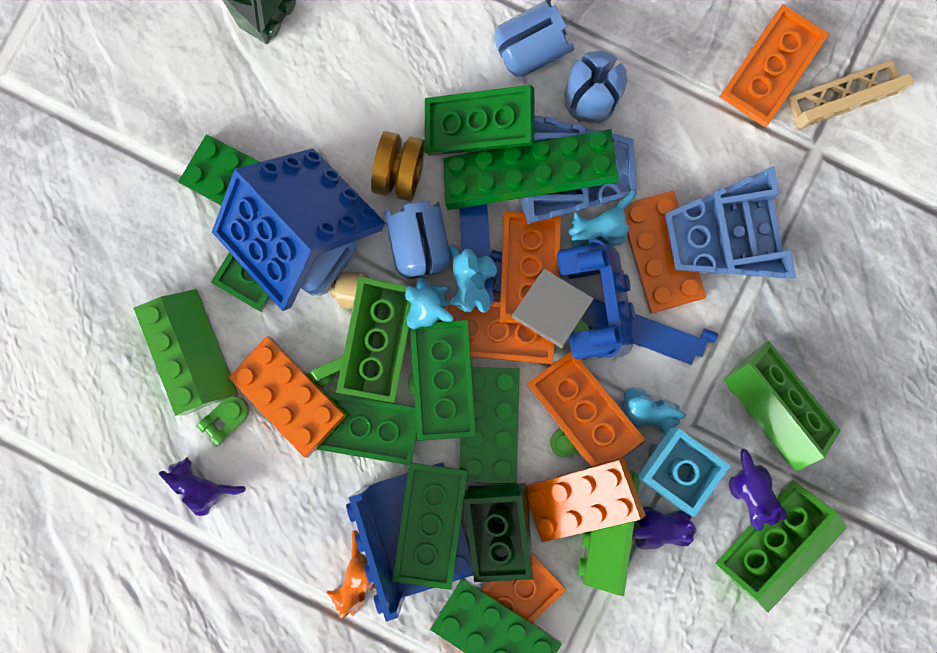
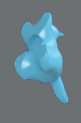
M631 190L614 208L603 212L593 219H584L578 212H575L574 220L568 231L569 235L572 236V248L589 245V240L591 239L603 241L612 247L624 243L629 231L624 209L633 202L636 191Z
M450 245L449 251L453 259V273L456 279L457 293L450 299L449 304L456 305L465 312H471L477 306L481 312L486 313L491 303L485 289V281L490 277H495L497 273L495 262L488 256L476 257L471 249H465L460 253L456 247Z
M423 276L418 278L416 288L407 286L405 296L411 303L410 311L406 318L408 327L411 329L429 327L437 322L439 318L445 322L453 321V316L442 307L450 305L449 300L445 297L450 288L448 286H428L427 279Z
M631 388L624 393V403L621 410L634 426L657 425L665 437L670 428H675L680 424V419L686 416L684 412L679 410V405L668 400L654 401L641 388Z

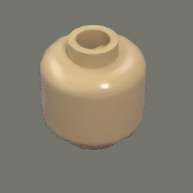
M342 272L331 287V295L341 308H353L358 277L370 278L366 273Z

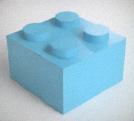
M671 427L636 477L682 511L695 517L731 465L681 429Z

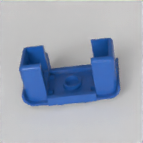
M597 239L589 240V245L560 250L557 253L560 277L568 275L569 279H576L601 274L609 324L608 327L572 333L569 337L572 357L575 359H590L596 357H623L627 355L633 348L631 320L635 319V310L633 303L628 302L627 291L631 290L628 274H624V270H622L619 252L614 247Z

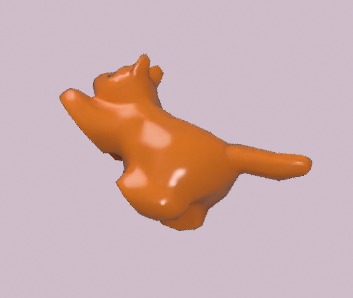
M357 530L352 531V559L346 569L344 583L339 589L326 592L335 604L336 610L340 611V619H344L349 613L354 616L365 602V593L376 589L374 582L369 583L366 577L364 565L368 564L366 555L360 553L355 539V534H358Z

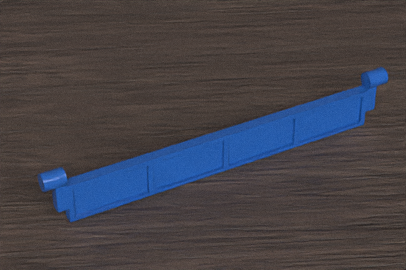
M492 250L491 259L497 267V273L495 277H492L493 280H496L493 291L501 294L502 253ZM597 299L593 300L582 318V321L588 327L596 329L609 326L605 302ZM635 314V319L631 320L633 344L692 365L695 355L703 357L708 341L715 343L718 338L717 332L706 328L703 329L699 338Z

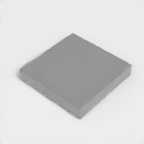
M543 269L512 314V318L562 349L594 298Z

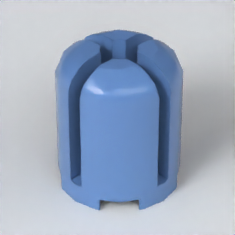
M545 0L500 24L495 30L494 42L501 58H503L507 70L516 77H524L574 51L573 43L567 45L568 42L565 38L567 35L565 28L567 27L556 5L551 6V0Z
M592 51L582 55L581 61L577 60L573 64L564 97L566 109L577 121L601 123L610 118L616 110L625 92L628 80L626 69L622 63L614 67L617 57L604 51Z
M429 201L405 204L404 208L400 210L401 212L390 215L389 210L384 212L395 269L399 275L413 279L421 277L420 275L429 276L440 273L448 267L451 255L439 201L434 206H430Z
M354 241L317 255L301 289L312 296H322L328 293L360 244Z

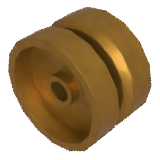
M389 131L382 133L374 159L371 179L372 193L387 196L392 191L395 183L397 199L413 200L423 168L424 139L410 136L402 148V140L398 133Z

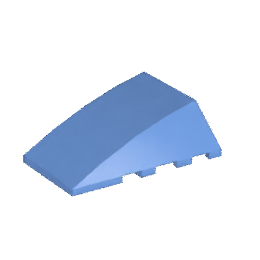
M535 115V142L596 132L586 129L579 124L574 123L571 125L559 122L556 118L548 116L544 118ZM612 133L619 178L618 183L520 198L519 202L527 223L531 224L623 199L631 190H635L637 194L634 140Z
M774 166L729 187L720 189L713 194L665 213L675 270L796 279L791 250L783 251L773 198L780 194Z

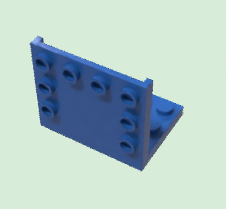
M312 148L236 168L212 233L278 307L285 311L292 307L317 255L381 232L386 223L345 182L339 173Z
M441 462L434 464V466L444 467V464ZM408 473L362 487L349 497L350 503L346 504L349 519L351 522L356 521L359 531L358 534H355L360 553L365 552L368 564L364 565L366 577L369 583L374 582L377 595H374L376 610L378 614H384L386 622L399 617L405 597L433 588L392 582ZM462 522L460 523L452 582L460 580L462 577L473 576L470 548Z

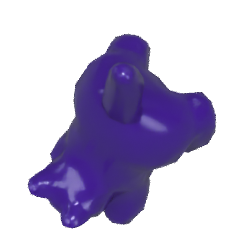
M742 449L740 451V460L743 470L730 478L729 490L736 499H743L746 502L751 525L755 530L761 531L764 528V523L774 525L779 520H785L787 513L772 490V477L768 470L761 465H755L749 452L746 449Z
M188 457L183 461L169 465V473L166 471L158 473L176 494H182V501L197 516L209 514L211 507L218 502L222 494L237 495L246 490L244 486L217 485L212 481L193 475L190 469L192 462Z
M646 506L643 507L646 516L638 520L639 527L633 530L632 537L636 538L635 544L640 549L655 550L665 544L684 547L689 546L693 542L696 527L690 521L692 516L682 510L671 514H662Z

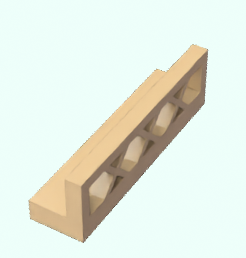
M890 60L790 96L787 101L800 130L902 93L912 86L914 82L910 73L900 77L894 61ZM886 70L890 81L881 84L874 81L878 72ZM855 80L867 85L865 90L856 93L849 91V87L852 81ZM831 89L841 94L837 100L831 102L823 100L827 90ZM807 99L816 104L814 108L802 113L797 101Z

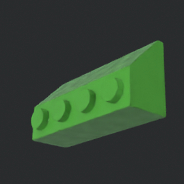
M358 277L336 393L395 403L409 330L406 318L410 311L411 303L405 296L407 286Z
M194 289L162 296L133 308L175 416L190 414L238 394L235 384L228 378L231 374L198 290Z
M769 341L735 366L723 379L731 393L738 397L745 406L747 413L757 421L763 429L765 436L772 440L780 450L784 460L790 463L796 472L825 458L841 430Z
M629 470L638 493L640 479L636 476L639 473ZM634 521L582 533L581 545L585 547L584 558H579L577 575L581 576L584 585L624 596Z
M794 480L777 497V500L787 513V518L779 520L774 525L764 523V528L761 531L755 530L750 525L715 563L767 613L847 529L838 512Z

